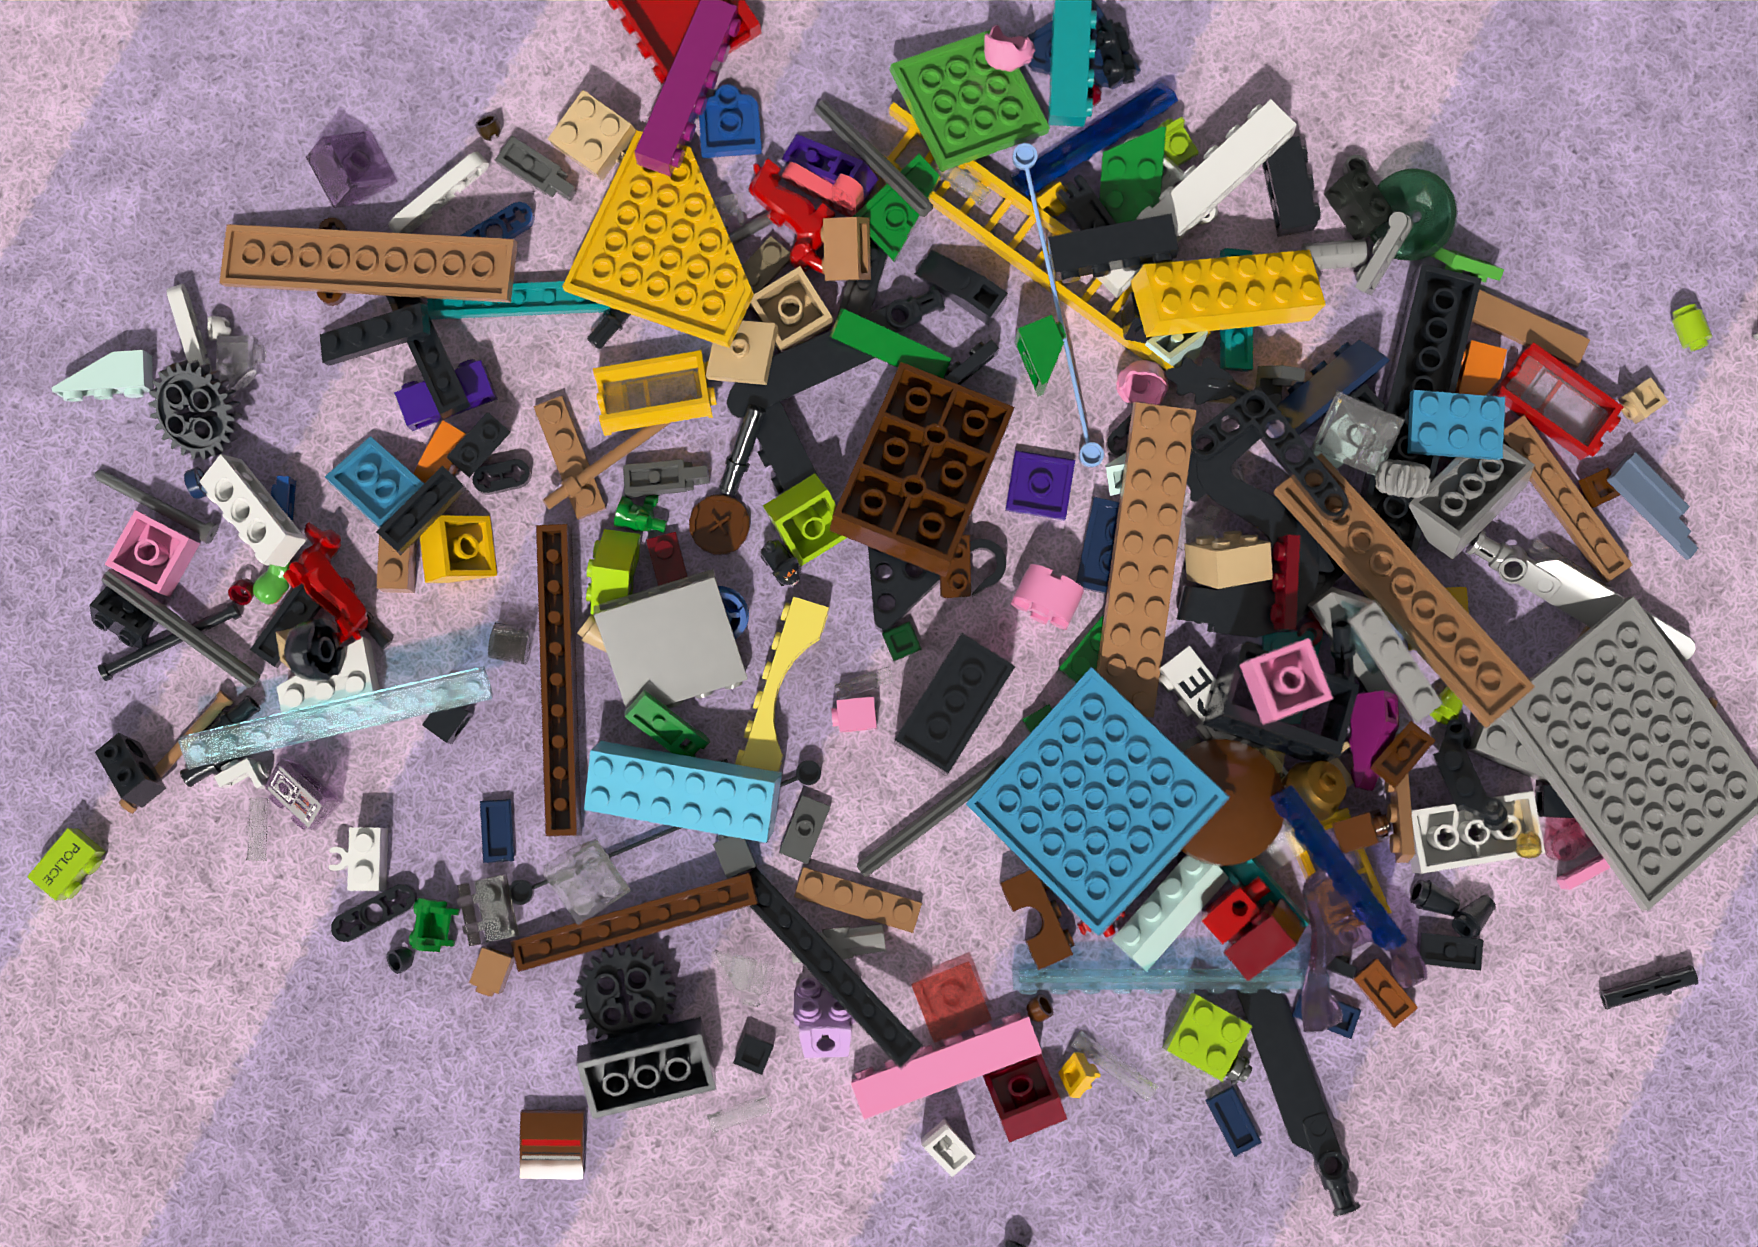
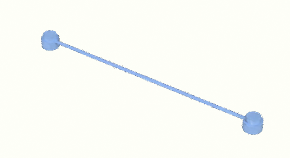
M1022 143L1014 149L1012 161L1018 169L1025 170L1057 317L1065 331L1029 170L1037 160V151L1031 144ZM1066 336V339H1063L1086 442L1080 448L1078 457L1082 465L1092 468L1102 462L1104 451L1099 444L1090 442Z

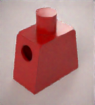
M1259 876L1246 887L1239 881L1202 911L1201 921L1223 945L1261 911V904L1258 901L1269 893L1271 889ZM1241 900L1246 903V906L1236 908L1233 903Z

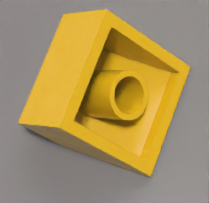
M441 515L420 536L425 583H452L497 576L490 516Z

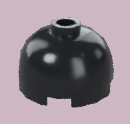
M319 618L304 621L296 625L289 632L285 642L284 656L290 670L296 676L307 681L320 682L329 681L333 675L340 674L345 660V646L339 647L336 633L340 632V629L332 620Z

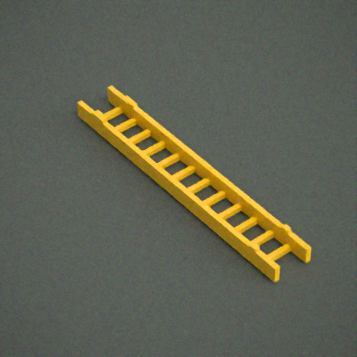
M893 102L889 107V115L909 130L890 155L885 158L901 171L902 168L895 162L915 135H918L923 140L924 138L913 116ZM929 151L924 159L931 164L934 158ZM974 160L956 166L936 192L933 191L929 198L933 207L1052 293L1048 274L1039 269L1045 261L1043 249L1033 263L1015 251L1036 223L1032 202ZM966 170L981 181V183L961 209L958 210L942 197L961 172ZM987 187H989L1005 200L983 228L969 218L967 214ZM1014 205L1029 216V218L1012 241L1006 245L991 234V231L1010 206ZM1038 207L1042 227L1051 232L1053 236L1072 232ZM1097 278L1081 298L1064 287L1065 283L1062 280L1054 281L1058 299L1139 358L1156 362L1162 367L1164 372L1167 369L1175 368L1145 346V343L1125 340L1122 328L1112 322L1126 303L1130 293L1133 292L1132 285L1122 293L1106 316H1104L1088 304L1089 300L1102 285ZM1208 331V334H1207V336H1206V339H1207L1208 336L1210 335V333H1211L1210 331Z

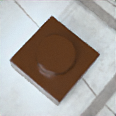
M1609 467L1578 481L1591 508L1621 495L1607 481L1608 477L1612 474Z

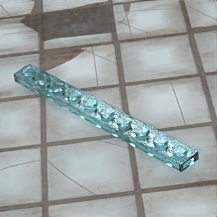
M483 666L183 735L179 738L178 743L186 765L190 769L490 700L493 698V691L486 668Z
M1266 968L1250 981H1247L1238 969H1149L1147 972L1144 969L1012 970L1013 990H1019L1021 994H1036L1038 990H1050L1053 994H1067L1069 990H1081L1085 994H1098L1100 990H1113L1117 994H1129L1132 990H1144V992L1149 994H1160L1163 992V989H1176V992L1181 994L1194 993L1195 989H1207V992L1214 994L1225 993L1226 989H1239V992L1248 994L1256 993L1258 989H1270L1273 993H1288L1289 989H1302L1305 993H1319L1321 989H1330V976L1325 968Z

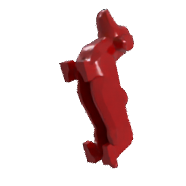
M767 158L762 167L758 163L753 164L755 177L749 185V193L769 212L767 216L776 226L781 227L784 224L797 235V240L789 255L791 264L795 269L800 266L804 272L812 269L824 274L822 271V259L816 254V251L823 244L821 240L823 218H834L835 212L824 203L815 210L813 204L807 198L780 186L778 182L782 177L778 173L781 171V168Z
M308 522L305 525L304 533L312 546L306 548L301 553L298 562L294 561L290 564V569L284 573L283 577L292 588L304 584V589L310 598L335 617V621L340 628V632L336 633L339 646L351 636L359 640L362 638L360 632L368 624L366 608L354 593L355 586L353 582L347 577L342 578L331 565V559L340 550L341 537L334 530L322 531Z

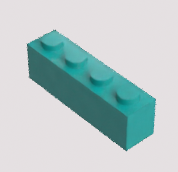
M1055 0L1048 109L1049 125L1084 127L1086 118L1092 117L1093 98H1088V87L1093 88L1094 69H1089V58H1094L1095 40L1090 39V29L1096 28L1097 11L1091 10L1092 0Z

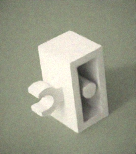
M349 827V849L346 850L343 847L330 848L329 852L339 853L342 860L338 865H329V869L340 871L348 867L347 891L386 890L388 828Z

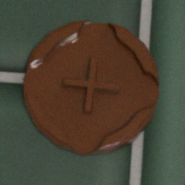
M725 494L711 495L693 508L689 518V531L695 544L704 552L713 555H728L738 550L745 543L750 531V518L745 507L737 499Z

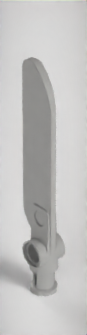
M1484 530L1466 548V553L1469 555L1474 553L1487 561L1488 566L1499 572L1500 578L1505 582L1519 584L1589 627L1594 626L1626 599L1560 559L1534 561L1528 557L1522 547L1508 545L1505 542L1500 544L1486 536ZM1510 561L1520 563L1518 567H1509L1506 564ZM1643 609L1679 660L1683 662L1690 659L1695 652V641L1690 636Z

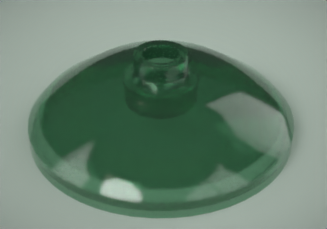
M1411 168L1395 172L1379 183L1377 188L1394 212H1403L1411 219L1415 212L1419 211L1421 213V219L1418 222L1413 221L1412 229L1394 259L1418 261L1430 257L1444 247L1454 232L1458 216L1455 195L1445 180L1430 171ZM1389 221L1380 225L1369 235L1374 245L1380 237L1384 238L1390 229Z

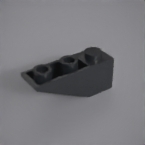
M931 250L915 272L918 278L930 286L935 285L941 294L987 326L991 324L1007 300L1008 293L989 279L934 250Z

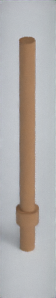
M690 394L682 401L693 400L695 398ZM672 422L642 428L575 477L569 476L560 483L561 487L542 499V501L550 510L568 496L572 498L581 491L583 485Z

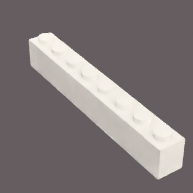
M1271 99L1264 106L1258 104L1248 114L1247 118L1249 120L1242 126L1239 124L1235 125L1225 136L1227 140L1220 147L1217 145L1212 146L1203 156L1205 160L1198 167L1192 165L1181 177L1183 181L1175 188L1172 185L1169 186L1160 195V202L1153 208L1150 206L1146 207L1139 214L1137 220L1171 213L1178 242L1291 138L1297 124ZM1123 268L1112 270L1109 275L1096 278L1118 298L1131 286V280L1140 269L1128 272L1124 271Z

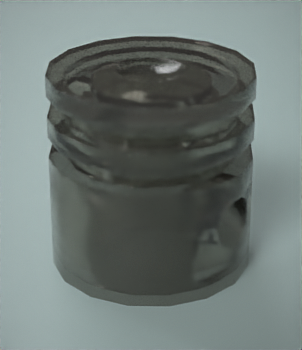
M495 622L489 639L488 658L506 662L513 660L517 664L521 661V664L526 665L529 661L533 644V629L528 628L526 631V628L520 627L518 630V626Z

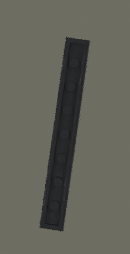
M755 867L750 873L759 904L749 907L902 1070L925 1047Z

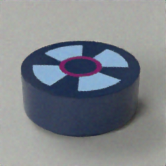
M199 467L187 470L184 474L186 488L195 499L207 496V491L199 482L205 475Z

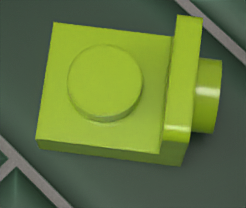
M1183 117L1175 121L1173 118H1170L1157 127H1167L1165 155L1177 166L1184 164L1199 154L1197 147L1184 128L1186 121Z

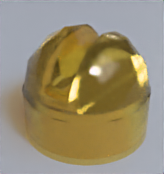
M1527 831L1526 834L1521 833L1518 835L1515 842L1516 854L1518 856L1531 859L1541 855L1542 842L1536 833Z

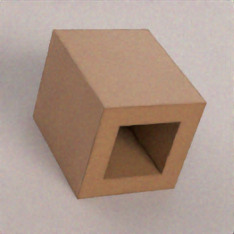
M488 946L482 947L469 984L477 986L476 992L489 997H493L494 993H502L515 962L514 956Z

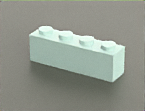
M1186 855L1114 936L1112 941L1147 972L1229 879L1219 866L1206 864Z

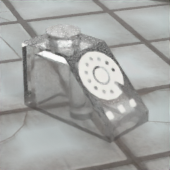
M217 336L216 370L220 371L218 379L222 381L228 378L227 390H236V393L231 396L233 400L261 372V363L266 361L265 346L261 345V341L255 336Z

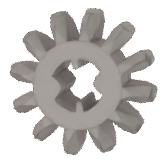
M1384 460L1380 462L1379 469L1376 472V488L1382 493L1398 497H1423L1430 486V469L1416 462Z

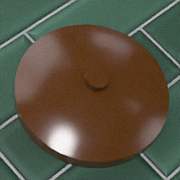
M1227 739L1204 741L1185 750L1183 753L1228 794L1230 798L1181 850L1200 862L1217 866H1231L1244 863L1264 852L1278 836L1286 813L1284 786L1271 762L1251 746Z

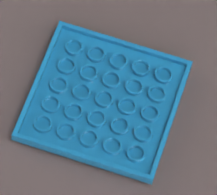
M1091 667L971 797L966 805L1098 936H1101L1227 802L1230 796L1100 673Z

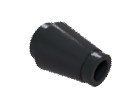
M1430 880L1417 881L1411 891L1410 901L1415 904L1417 909L1451 917L1459 909L1460 900Z
M1482 895L1457 911L1452 921L1454 930L1466 939L1479 936L1491 914L1496 909L1495 902L1490 897Z

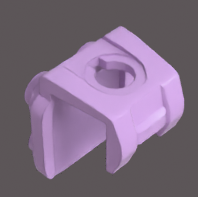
M814 978L803 979L794 991L793 1016L794 1023L799 1027L804 1058L849 1057L851 1025L856 1021L820 982ZM822 1035H829L830 1039H822Z

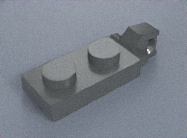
M513 136L510 137L495 159L498 165L552 198L558 193L571 201L577 193L574 189L575 187L565 181L568 175L559 165Z
M684 459L623 466L624 493L627 498L682 493L694 490V485L710 483L707 465L693 467L692 462H684Z

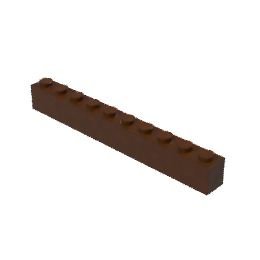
M568 524L536 525L545 837L582 835L572 529Z

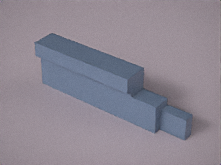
M1636 452L1625 456L1608 477L1607 481L1685 560L1691 559L1698 550V547L1687 537L1691 530L1679 519L1690 506Z

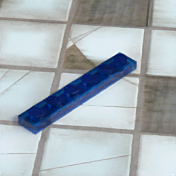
M1159 81L1037 158L1034 166L1029 169L1034 192L1040 191L1043 186L1054 179L1064 176L1070 169L1081 162L1091 159L1095 153L1106 146L1113 145L1125 134L1140 128L1144 122L1152 117L1165 112L1171 105L1178 102L1175 91ZM1020 169L1010 175L1015 187L1024 195L1029 196L1030 191L1025 170Z
M1290 785L1273 794L1270 798L1275 803L1274 807L1277 813L1282 818L1287 819L1294 829L1295 837L1299 842L1306 845L1313 854L1315 864L1320 869L1326 871L1333 881L1334 889L1341 896H1344L1352 906L1354 916L1359 921L1364 922L1371 931L1373 941L1385 951L1397 949L1404 945L1408 939L1294 787Z

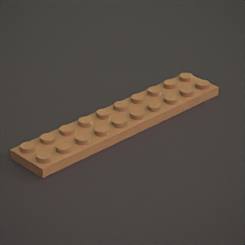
M227 224L219 284L226 287L511 303L518 242L514 239Z
M1133 402L1096 671L1145 717L1154 718L1159 684L1158 678L1160 677L1190 462L1191 439L1194 433L1197 410Z
M1322 453L1317 456L1319 461L1348 497L1349 505L1342 518L1334 521L1323 518L1291 477L1276 487L1273 493L1369 599L1377 602L1389 622L1483 726L1487 728L1532 691L1535 686ZM1309 473L1305 477L1306 483L1311 487H1318L1322 484V478L1317 473ZM1330 497L1325 500V507L1331 512H1337L1341 510L1342 503L1338 498Z

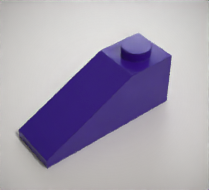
M796 134L781 158L787 164L794 162L831 184L835 183L840 174L853 178L863 187L864 202L879 180L863 160Z

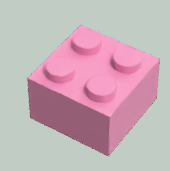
M135 510L104 565L160 594L171 597L200 543Z
M1310 639L1240 664L1262 724L1333 699Z

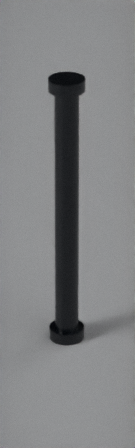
M231 601L227 603L226 608L191 625L200 632H204L232 618L237 620L242 615L237 604ZM171 633L109 664L105 662L99 664L98 671L107 682L113 679L112 675L183 642V640Z

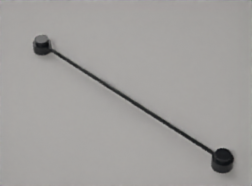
M803 761L797 767V776L782 781L780 787L797 780L804 785H814L820 780L821 769L814 761ZM671 827L534 885L527 880H516L508 888V897L514 904H527L534 896V889L679 830L681 827Z

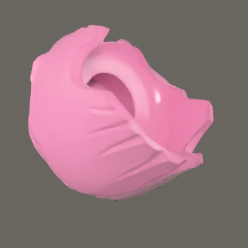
M998 25L992 27L989 35L985 33L984 55L988 64L994 67V69L1013 72L1015 69L1032 61L1035 46L1028 37H1007L1003 35Z
M1138 360L1131 363L1120 372L1116 382L1118 394L1123 401L1129 404L1139 402L1160 405L1168 391V380L1165 377L1164 370L1156 362L1149 360Z

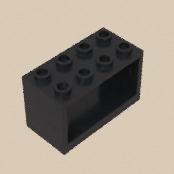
M961 633L896 736L894 744L944 776H947L1016 666Z
M1245 642L1223 655L1203 725L1305 762H1329L1341 756L1360 685L1350 682V678L1345 675H1331L1323 672L1333 699L1329 700L1321 735L1279 720L1262 724L1257 712L1232 704L1241 673L1240 664L1270 652L1263 650V646L1260 644Z

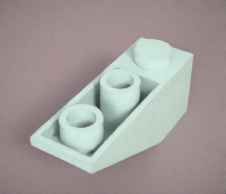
M144 350L111 352L53 386L52 392L68 402L82 401L83 396H94V399L98 400L113 399V394H124L128 398L143 397V392H149L153 389L152 356Z

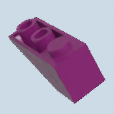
M1384 690L1357 694L1350 720L1352 735L1349 738V744L1353 752L1351 777L1355 788L1366 791L1374 790L1379 777L1370 769L1371 766L1393 742L1400 726L1398 696Z

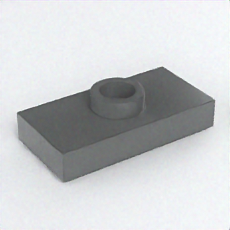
M802 795L779 853L808 864L831 806Z

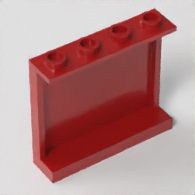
M606 0L613 11L619 9L623 16L620 21L628 35L635 34L639 40L636 43L639 52L645 60L650 57L655 65L652 68L655 77L660 84L664 83L700 0ZM721 0L737 6L738 19L741 20L737 36H731L728 43L730 46L729 54L761 35L760 23L745 0Z

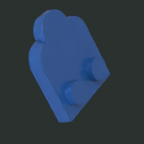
M722 85L715 91L713 97L707 98L705 111L702 115H699L702 158L762 154L757 101L750 95L742 94L733 85Z

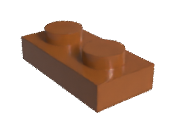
M1373 959L1353 976L1352 980L1391 1027H1397L1418 1009L1378 959Z

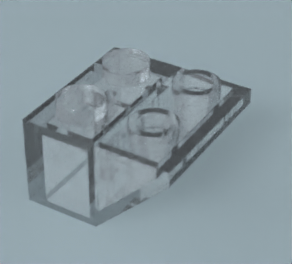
M597 838L568 849L543 866V875L577 925L583 923L631 891Z

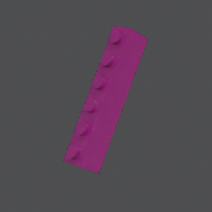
M700 0L635 149L637 165L670 177L674 168L681 166L685 154L683 150L686 141L690 142L696 130V124H694L696 117L704 113L707 105L706 94L709 88L714 89L719 75L717 71L720 62L725 63L730 50L728 43L731 36L736 37L739 32L741 20L738 19L737 6L721 0Z

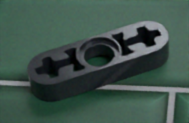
M407 884L395 885L340 914L331 924L332 935L341 942L353 941L412 910L417 900L415 889ZM400 890L402 893L408 892L410 897L406 899L407 905L404 907L401 903L390 907L394 911L390 915V909L382 898L387 897V902H391L398 897L397 891ZM372 904H378L383 910V916L377 922L370 921L366 915L368 907ZM359 911V918L366 928L362 930V924H358L350 929V936L347 933L341 934L339 929L343 926L342 920L346 922L357 920L358 917L355 915V912Z

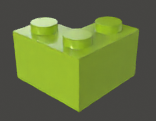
M604 529L601 540L595 541L593 548L594 559H589L587 565V577L591 578V583L587 587L586 601L591 602L592 615H594V606L633 594L634 575L640 557L641 534Z

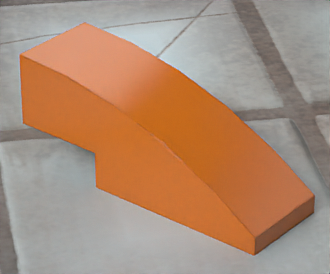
M442 420L413 474L425 483L443 465L454 476L458 467L447 458V455L466 436V433Z

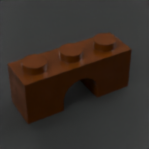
M1031 869L999 882L1012 912L1024 907H1032L1041 916L1042 925L1039 932L1024 940L1036 968L1041 970L1072 956L1071 947H1074L1075 943L1069 930H1062L1058 919L1062 917L1056 901L1050 902L1045 890L1049 889V887Z

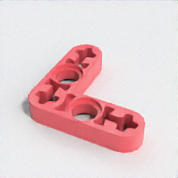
M789 162L781 175L786 182L815 199L817 197L823 199L822 203L846 217H853L864 206L862 185L845 174H840L835 183L831 184L794 162Z

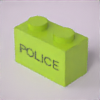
M67 828L27 878L55 901L66 900L67 898L72 899L81 890L83 885L80 882L85 876L93 874L102 865L103 860L100 858L106 851L80 829Z

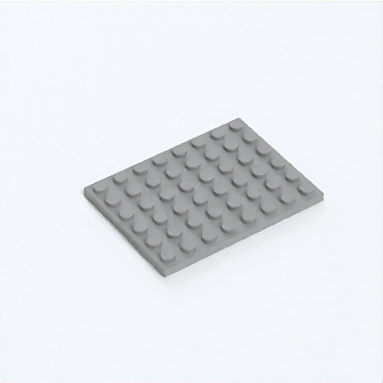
M1634 596L1623 600L1529 680L1535 688L1502 715L1504 721L1641 910H1650L1758 814V768Z

